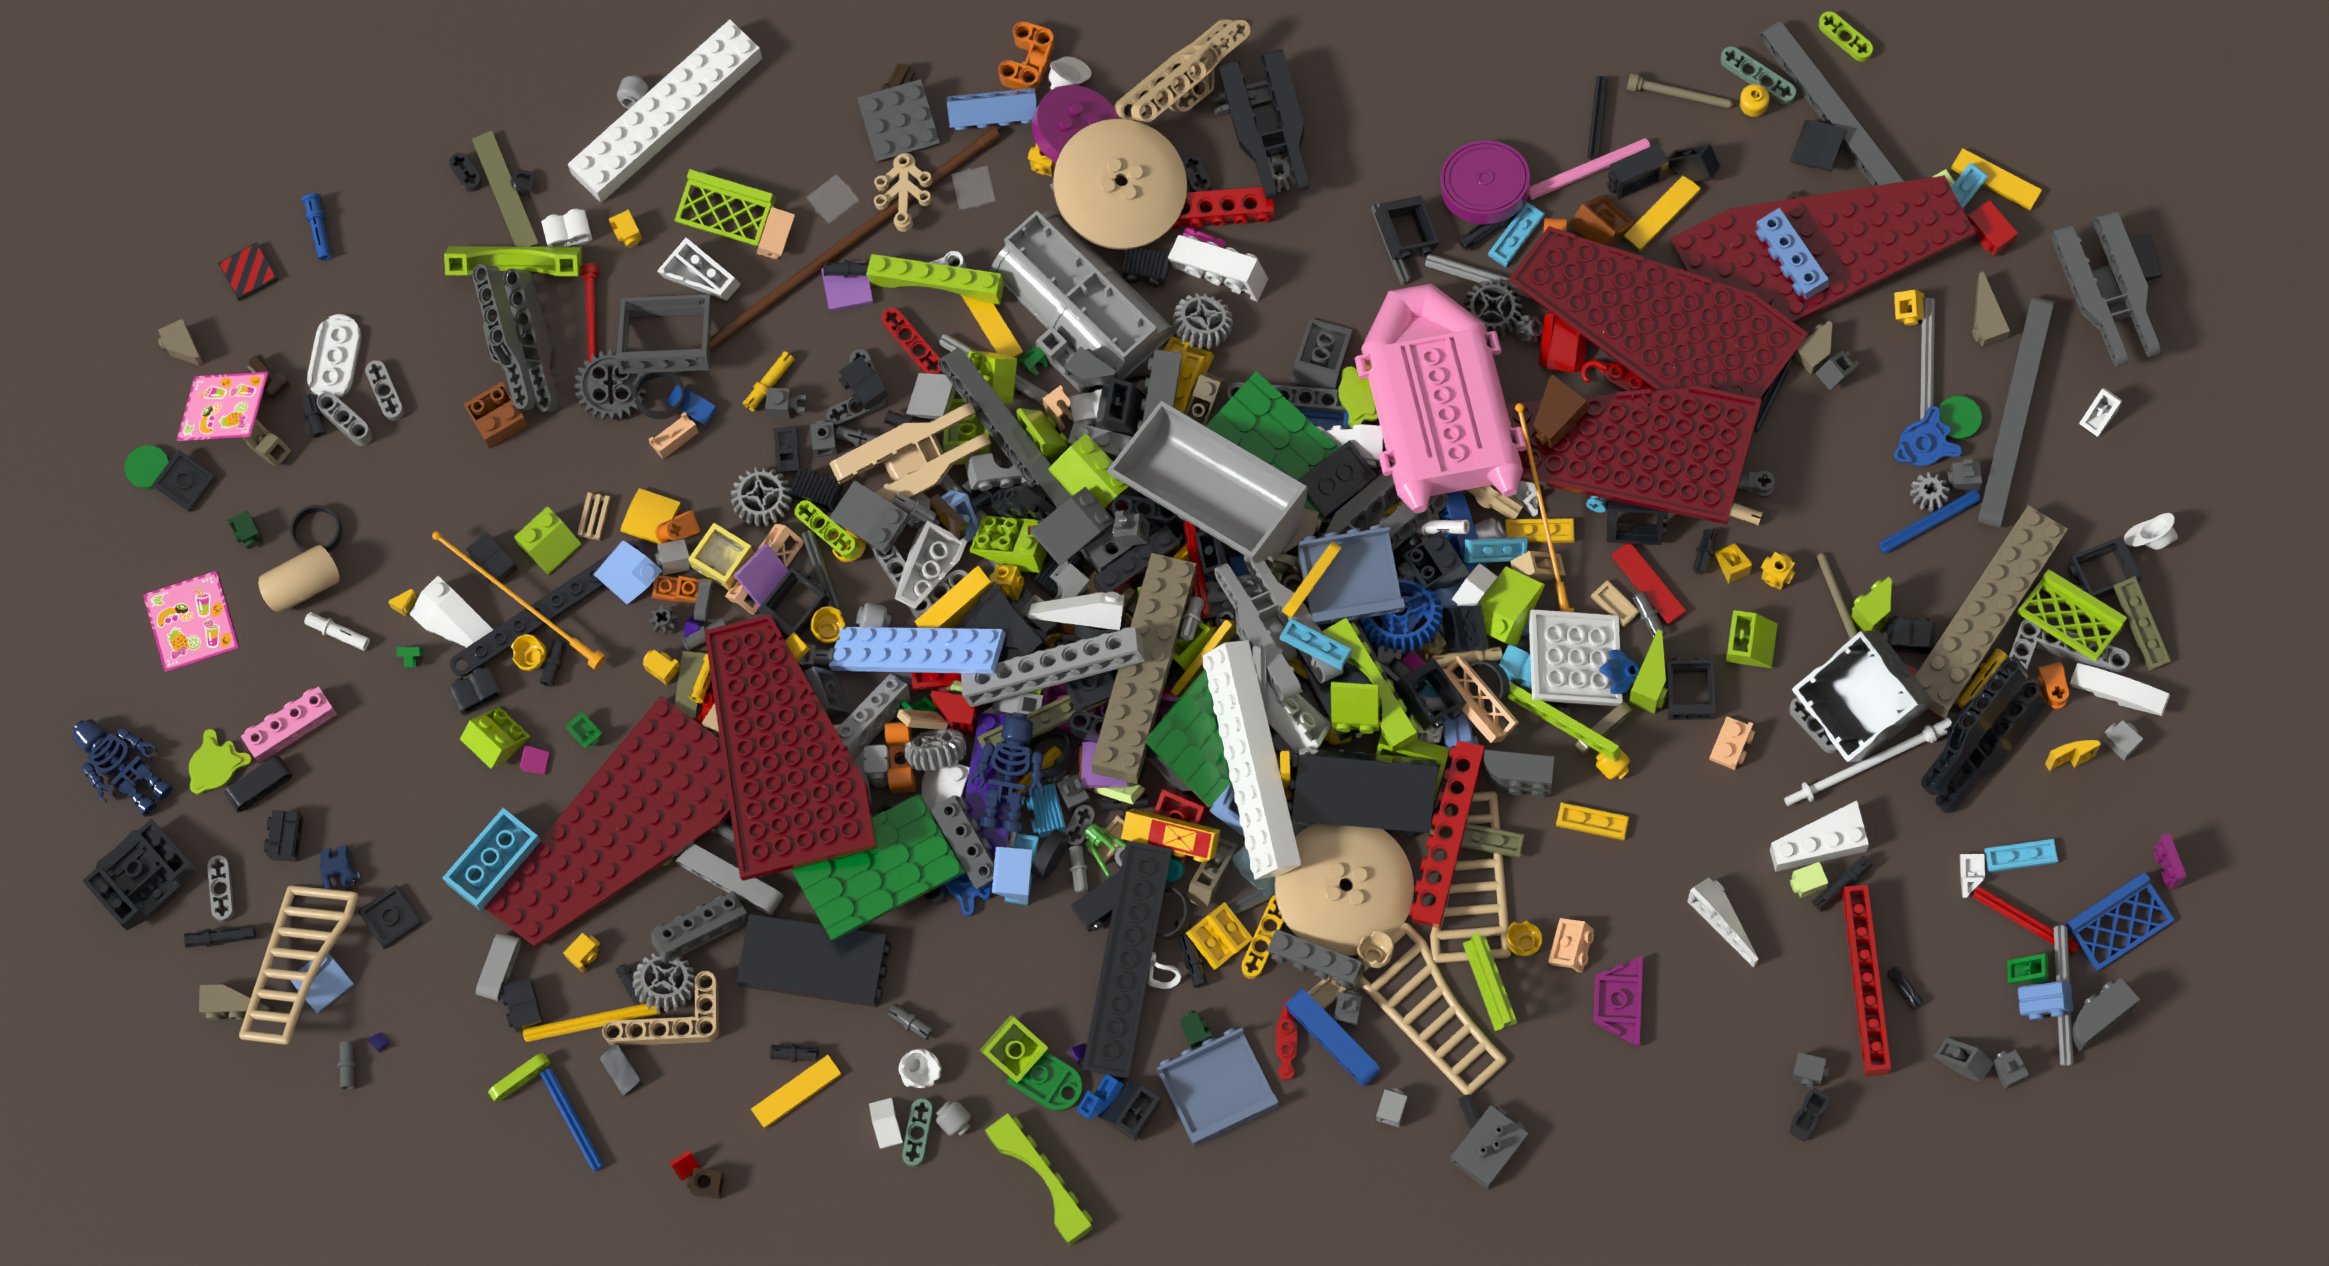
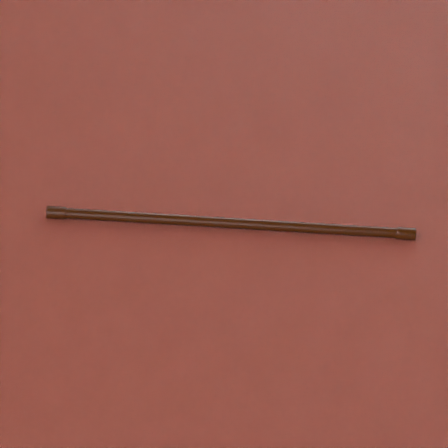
M991 127L979 136L976 141L930 174L932 177V184L930 186L923 187L920 183L915 186L921 191H927L982 149L987 148L1001 137L995 127ZM908 192L909 204L916 198ZM899 198L712 335L710 351L822 269L824 262L830 263L898 212ZM702 343L695 349H702Z

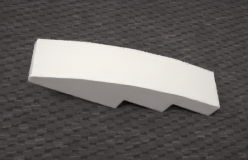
M2077 663L2070 681L2071 687L2093 692L2097 697L2117 701L2120 706L2163 716L2170 697L2169 693L2147 684Z

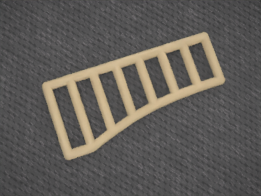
M1495 791L1475 792L1472 802L1489 801L1490 814L1469 815L1467 824L1490 823L1491 828L1500 830L1497 793ZM1452 806L1446 810L1448 816H1452ZM1444 852V860H1445V859L1447 858V853H1446V852ZM1493 853L1494 859L1457 861L1455 871L1494 868L1496 881L1452 884L1449 894L1496 890L1498 904L1447 907L1446 904L1443 920L1444 917L1498 913L1499 926L1442 931L1441 928L1432 927L1430 934L1431 954L1436 963L1469 961L1466 952L1441 953L1440 940L1471 938V935L1477 932L1480 937L1484 935L1485 937H1501V949L1491 950L1493 959L1511 956V950L1506 942L1509 921L1503 855Z
M293 885L287 887L239 1033L240 1039L284 1045L291 1042L298 1017L312 982L329 951L351 921L359 898L358 893ZM294 895L348 901L344 912L291 907ZM288 916L339 921L332 932L284 927ZM281 936L325 941L319 952L277 948ZM274 957L313 961L307 972L271 968ZM267 978L303 981L298 993L264 989ZM261 998L294 1002L290 1014L257 1010ZM254 1019L286 1023L283 1035L253 1032L250 1030Z
M1404 923L1390 936L1393 940V945L1405 934L1410 937L1415 945L1372 984L1362 975L1359 985L1464 1095H1472L1506 1064L1507 1058L1485 1036L1458 1003L1446 984L1436 962L1433 960L1426 941L1409 923ZM1421 952L1427 965L1387 1001L1378 990ZM1432 974L1437 987L1403 1018L1394 1007ZM1443 995L1450 1007L1419 1034L1410 1024ZM1456 1014L1464 1026L1435 1051L1426 1041ZM1471 1033L1479 1044L1451 1068L1443 1057ZM1486 1050L1495 1061L1468 1085L1459 1074Z

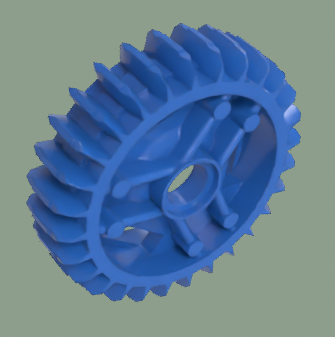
M1405 575L1403 579L1398 578L1400 594L1408 595L1401 596V599H1404V609L1407 611L1404 615L1392 613L1378 616L1386 630L1377 626L1372 617L1358 619L1366 638L1369 637L1370 644L1376 642L1377 649L1384 646L1385 652L1389 648L1393 649L1394 654H1396L1397 650H1402V653L1405 654L1406 649H1410L1414 653V647L1416 646L1422 650L1423 642L1429 645L1430 638L1435 639L1436 632L1440 631L1443 617V608L1440 598H1437L1436 591H1426L1421 582L1416 583V577L1408 580L1407 575ZM1423 617L1426 618L1427 622L1421 628L1413 632V630L1420 623Z

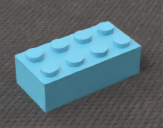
M502 808L442 878L449 887L482 913L485 909L484 907L541 840L537 834Z

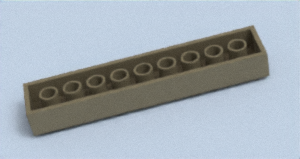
M2027 506L1915 675V678L1935 702L1928 709L1946 719L2063 541L2068 530L2066 527L2031 506Z
M1151 553L1131 627H1136L1143 638L1145 662L1118 669L1091 763L1092 773L1138 784L1148 748L1144 740L1153 731L1182 628L1183 615L1186 613L1196 578V563Z

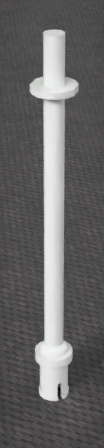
M1947 717L1945 720L1932 726L1926 725L1922 733L1809 786L1806 782H1803L1802 790L1785 797L1784 801L1787 806L1805 798L1812 802L1814 801L1813 794L1925 741L1936 742L1937 738L1948 734L1947 728L1952 722Z

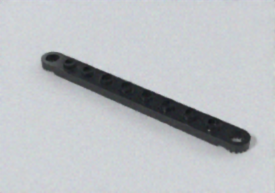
M634 540L627 542L632 547L638 548L645 555L644 548L640 542ZM610 554L530 606L548 620H554L605 586L593 574ZM527 608L453 656L450 661L452 672L460 677L470 675L475 669L484 666L510 649L517 637L524 634L531 635L545 626L546 623ZM461 659L468 662V667L465 670H458L456 668L457 662Z

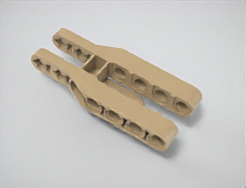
M1225 19L1215 23L1194 42L1172 55L1118 100L1114 105V109L1119 119L1151 122L1167 108L1172 111L1181 112L1190 110L1214 90L1216 65L1249 36V23L1244 20L1232 21ZM1237 26L1243 27L1241 29L1242 34H1236L1238 30ZM1160 78L1161 81L1156 85L1157 79ZM1198 84V91L1195 93L1194 86ZM1163 97L1161 103H1159L1158 100ZM1126 105L1129 108L1127 115L1124 114V107Z
M968 403L930 423H904L831 461L829 465L838 483L841 484L884 462L893 482L885 484L883 488L874 493L892 503L898 491L911 498L914 495L916 496L917 493H923L940 484L954 463L987 447L991 442L987 434L984 433L946 453L943 452L935 435L974 415L976 412L972 404Z

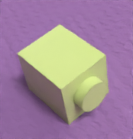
M1820 862L1793 871L1790 884L1794 893L1798 892L1800 898L1826 889L1828 881Z

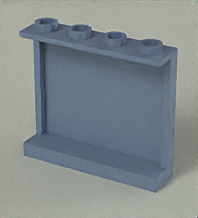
M1375 525L1366 531H1361L1360 528L1348 530L1347 534L1338 535V532L1325 534L1324 538L1316 539L1315 536H1307L1302 538V541H1299L1297 548L1303 580L1332 541L1342 547L1307 596L1309 612L1313 623L1319 626L1338 623L1345 618L1350 621L1403 612L1405 604L1400 594L1389 536L1390 527L1384 528L1383 525Z
M1231 1028L1223 1033V1037L1218 1039L1210 1038L1202 1043V1047L1195 1050L1194 1048H1189L1181 1053L1182 1056L1174 1060L1173 1058H1168L1157 1067L1158 1074L1194 1147L1279 1108V1102L1275 1094H1273L1242 1028Z

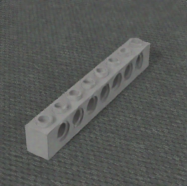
M1128 627L1113 633H1104L1094 638L1082 639L1075 643L1059 645L1056 648L1037 651L1026 656H1018L1011 660L998 662L994 674L961 673L963 697L970 707L1145 662L1143 638L1136 627Z

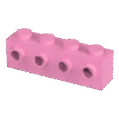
M319 686L307 690L301 698L288 702L283 707L284 709L277 713L269 714L262 723L247 728L244 734L241 735V738L259 764L337 715Z

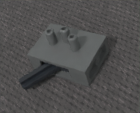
M1467 1094L1460 1097L1458 1102L1471 1131L1451 1155L1450 1162L1488 1190L1528 1139L1529 1133L1526 1132L1527 1128L1519 1121L1514 1123L1507 1118V1112L1498 1106L1494 1108L1490 1105L1482 1117H1480L1472 1096Z

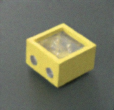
M713 523L688 560L693 569L729 590L736 581L734 574L754 555L751 545Z

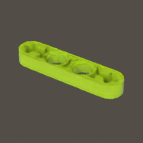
M808 500L797 504L795 507L797 518L846 559H852L858 555L860 551L859 543L834 521L829 519L820 509ZM806 509L813 514L811 518L803 513ZM825 519L824 525L821 528H816L817 521ZM839 531L838 537L835 540H830L831 533ZM844 541L851 546L849 550L842 546Z

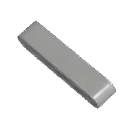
M693 843L685 847L676 860V863L728 893L734 892L738 899L767 915H773L784 897L781 892L756 878L742 881L739 875V868Z

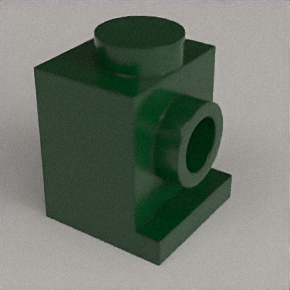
M248 510L227 520L233 529L238 543L243 542L247 549L256 547L263 540Z
M1195 1010L1185 1013L1183 1018L1180 1019V1025L1190 1048L1200 1047L1204 1041L1212 1038L1211 1032H1205L1209 1029L1204 1017L1199 1018Z

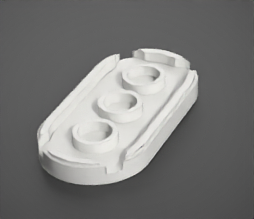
M342 314L328 317L329 319L325 322L323 321L316 332L307 381L311 391L317 397L324 392H331L339 399L350 390L353 383L362 335L357 323L351 317Z

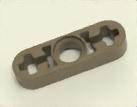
M1622 702L1591 730L1606 737L1633 710L1625 702ZM1579 740L1575 745L1583 754L1592 749Z

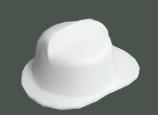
M1062 57L1050 63L1049 81L1052 83L1051 90L1064 85H1079L1087 81L1091 77L1092 72L1081 60L1074 57Z
M2164 513L2133 526L2124 536L2126 545L2140 546L2145 544L2147 547L2155 550L2165 548L2178 538L2173 527L2175 517L2173 514Z

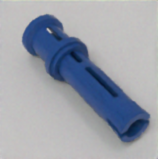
M311 193L303 196L301 200L306 207L307 214L305 218L311 224L317 258L320 261L332 258L323 221L326 215L322 211L321 195L319 193Z

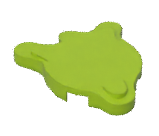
M1346 367L1342 371L1339 400L1348 412V427L1353 429V425H1362L1364 421L1378 420L1369 378L1360 379L1357 369Z
M212 729L205 730L203 744L194 753L189 763L191 791L196 795H201L206 791H211V789L225 787L239 769L251 764V756L247 753L236 752L235 746L231 741H227L222 746H219L216 732Z

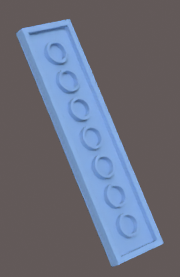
M841 627L839 631L840 638L836 641L833 660L829 663V667L832 671L994 674L1006 633L1003 629L869 627L865 629L861 627H845L842 631L843 627Z

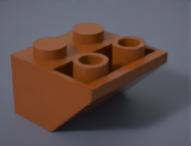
M503 382L498 383L463 404L489 449L528 427L524 416L515 407L512 397Z

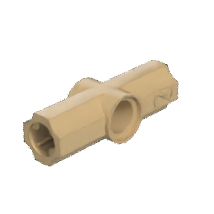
M1494 485L1467 489L1468 492L1475 496L1476 501L1481 506L1488 509L1492 507L1509 519H1515L1523 508L1524 503L1513 496H1504Z

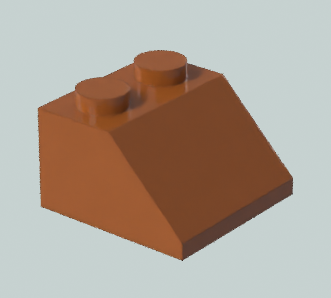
M1601 195L1583 203L1569 224L1578 235L1583 236L1585 239L1613 247L1635 222L1608 198Z

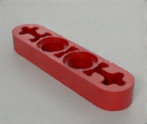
M896 308L886 309L882 313L884 327L918 367L927 374H943L938 364L940 359L902 313ZM891 315L896 318L899 325L898 328H896L892 321L888 320V316ZM904 330H909L912 332V336L908 340H902L900 333ZM918 346L926 349L925 354L922 356H916L913 351ZM929 358L933 365H937L938 370H930L926 360Z

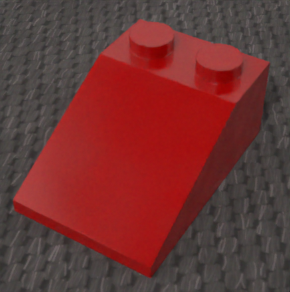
M1168 786L1162 789L1154 814L1204 825L1210 807H1207L1200 798ZM1171 854V857L1180 859L1185 866L1189 855L1179 857Z

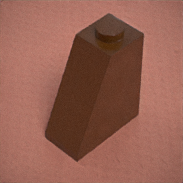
M1553 374L1548 380L1533 424L1534 438L1541 445L1546 444L1551 449L1588 411L1587 401Z

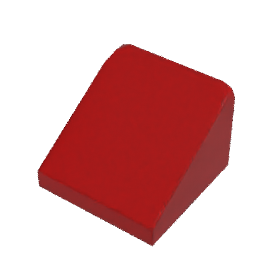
M690 1150L670 1161L671 1167L681 1181L688 1178L689 1174H693L694 1168H700Z

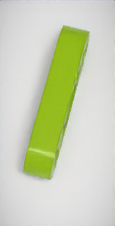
M1831 11L1825 12L1820 16L1819 29L1850 56L1859 62H1865L1871 58L1873 51L1871 42ZM1825 20H1833V26L1831 24L1826 26ZM1842 32H1848L1851 34L1852 39L1850 41H1843L1839 35ZM1859 48H1867L1866 53H1858Z
M544 1053L537 1054L492 1086L488 1091L494 1102L505 1099L545 1070L551 1062Z

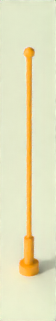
M1518 403L1515 406V410L1519 413L1527 445V453L1557 582L1554 584L1560 606L1559 611L1575 613L1574 607L1569 608L1564 582H1561L1523 414L1524 405Z
M435 531L432 534L434 540L442 542L570 642L569 645L589 659L587 664L591 668L597 670L606 659L605 654L599 650L593 652L577 638L570 637L441 537L440 532Z

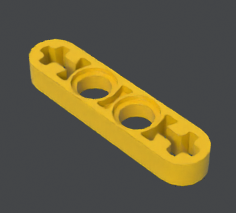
M1334 541L1329 544L1282 610L1284 614L1290 618L1295 615L1342 549L1340 545Z
M1275 895L1272 896L1242 962V973L1249 979H1256L1262 974L1270 956L1267 950L1260 953L1255 949V944L1258 941H1265L1269 946L1275 930L1272 932L1265 930V922L1274 920L1277 923L1276 929L1280 931L1284 924L1283 918L1279 919L1277 916L1269 914V912L1274 914L1276 911V905L1274 904L1276 902ZM1254 956L1258 957L1256 962L1258 970H1253L1252 973H1249L1246 965H1251Z

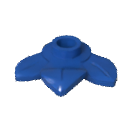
M1609 650L1610 661L1604 663L1599 671L1613 680L1610 688L1612 694H1623L1630 689L1632 683H1635L1640 667L1636 662L1629 660L1624 652Z

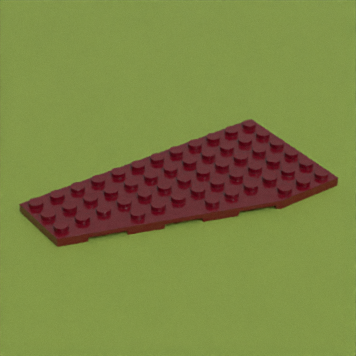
M1944 175L1731 208L1671 237V242L1686 271L1746 292H1752L1789 320L1797 323L1975 236V231ZM1778 208L1781 209L1829 279V287L1808 300L1803 295H1797L1792 286L1794 284L1793 280L1790 277L1786 278L1780 269L1782 264L1778 259L1774 260L1768 252L1769 245L1766 241L1762 243L1755 232L1758 230L1756 222Z
M1548 226L1508 280V282L1656 391L1688 388V386L1695 385L1760 399L1808 335L1806 331L1752 292H1746L1612 246L1609 247L1578 237L1575 234Z
M1695 385L1681 389L1658 391L1646 389L1616 392V394L1587 396L1583 398L1587 401L1588 411L1551 449L1546 444L1541 445L1534 438L1533 424L1542 400L1507 403L1505 401L1512 428L1522 427L1519 413L1515 410V406L1518 403L1524 405L1523 414L1539 485L1726 525L1729 523L1762 404V399ZM1513 435L1512 442L1517 444L1515 436ZM1527 449L1518 451L1523 468L1520 481L1534 483Z
M768 614L705 630L741 880L745 881L877 848L867 784L772 616Z
M660 696L544 834L537 847L484 908L537 949L561 933L560 930L590 910L594 911L621 893L623 888L652 869L656 870L712 829L716 830L731 814L720 739L664 697Z

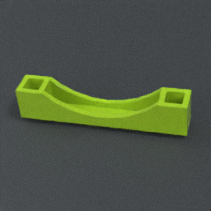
M449 246L444 253L445 275H472L476 265L485 264L497 266L500 271L514 268L554 276H578L581 272L582 251L581 247Z
M871 254L866 274L870 284L888 288L903 286L930 287L958 293L979 302L999 305L1005 286L1000 273Z
M1347 618L1322 631L1324 635L1351 648L1352 653L1347 662L1361 670L1373 685H1378L1382 704L1381 732L1393 753L1417 740L1416 731L1419 728L1413 718L1408 719L1406 716V706L1401 699L1397 700L1393 695L1395 689L1389 679L1385 681L1382 677V667L1377 660L1373 662L1369 656L1372 652L1365 641L1361 643L1358 638L1360 632L1354 622L1350 624Z
M1007 1113L985 1129L986 1134L1000 1153L1024 1161L1044 1179L1054 1201L1055 1226L1069 1246H1071L1093 1230L1090 1224L1093 1219L1086 1210L1081 1212L1076 1204L1079 1201L1073 1192L1067 1193L1062 1185L1065 1182L1058 1172L1053 1174L1048 1168L1051 1163L1044 1154L1039 1156L1034 1148L1037 1147V1144L1030 1135L1025 1137L1021 1129L1024 1127L1017 1117L1011 1118Z

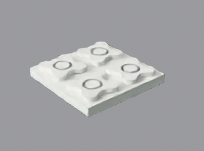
M1546 610L1529 611L1532 700L1609 706L1621 704L1622 694H1612L1610 692L1613 680L1599 671L1604 663L1610 661L1609 650H1620L1619 616Z

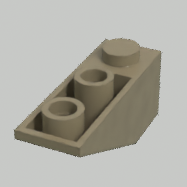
M1208 372L1201 373L1186 416L1206 426L1210 422L1218 404L1226 379Z
M223 984L200 985L199 1013L206 1017V1020L210 1021L220 1020V1017L241 1020L246 1015L251 998ZM259 1003L257 1010L273 1012L269 1007Z

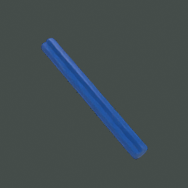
M1972 490L1880 541V549L1883 553H1888L1980 502L1981 497L1976 490Z
M551 1068L543 1070L540 1075L588 1164L594 1172L604 1167V1164Z

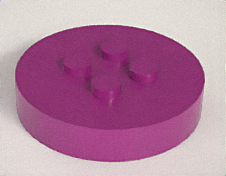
M1064 85L1052 89L1042 98L1032 118V132L1041 151L1056 163L1064 146L1080 130L1096 122L1119 119V116L1111 103L1096 91L1079 85Z
M1490 140L1468 143L1456 149L1443 164L1440 174L1442 198L1448 209L1465 221L1477 224H1492L1504 221L1519 212L1529 197L1530 171L1528 164L1516 149L1507 144Z

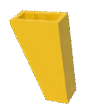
M979 566L974 568L915 620L917 628H954L965 617V613L980 600L979 596L992 584Z

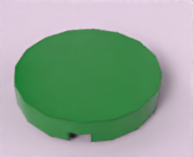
M1953 396L1947 398L1939 406L1940 421L1951 428V433L1946 436L1947 438L1950 437L1957 441L1971 438L1977 433L1981 426L1982 414L1979 406L1973 400L1965 396Z
M144 445L138 447L129 454L125 461L126 476L136 487L146 490L154 489L152 484L169 463V458L162 449L156 446Z

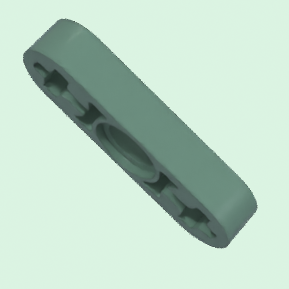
M917 1099L911 1106L902 1152L905 1164L913 1168L920 1166L924 1161L933 1116L932 1105L926 1099ZM921 1105H925V1108L928 1110L922 1116L923 1122L927 1121L926 1124L919 1122V1112L916 1111V1108H921ZM915 1127H921L924 1129V1136L920 1139H914L911 1136V1131ZM909 1142L917 1145L916 1153L919 1155V1158H915L914 1162H911L910 1157L907 1156L913 1152V1145H909Z

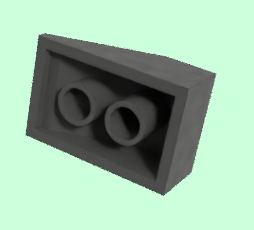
M1309 318L1294 362L1291 382L1312 388L1336 389L1353 329Z
M854 480L829 519L886 556L911 517L888 500Z
M1085 486L1030 532L1061 566L1102 536L1115 520Z

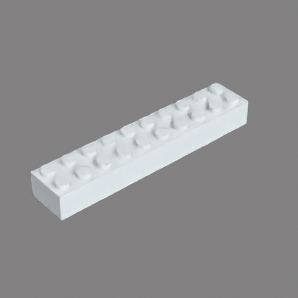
M728 20L570 161L568 167L571 174L602 203L763 58L760 48L731 20Z
M1249 640L1226 642L1203 655V666L1209 681L1208 688L1213 698V709L1219 724V735L1223 741L1224 756L1230 771L1229 778L1233 784L1234 799L1240 814V825L1244 831L1245 846L1250 857L1251 871L1254 874L1255 880L1277 877L1300 866L1301 861Z

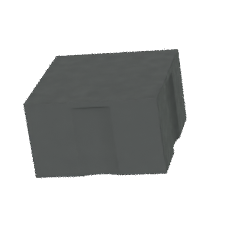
M1879 630L1860 631L1836 651L1827 663L1816 668L1792 688L1809 713L1821 723L1827 736L1847 762L1868 759L1935 703Z

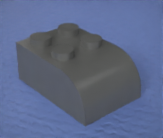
M1484 750L1483 772L1487 782L1492 787L1500 791L1509 792L1510 795L1521 796L1523 793L1532 794L1536 798H1545L1551 795L1554 766L1553 756Z
M2122 978L2116 982L2113 979L2102 987L2103 990L2099 993V996L2093 994L2081 1007L2082 1010L2072 1025V1043L2079 1053L2131 1013L2140 999Z

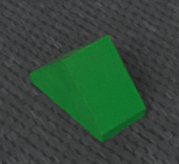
M2043 953L2007 960L2008 983L2044 984L2048 979V954Z

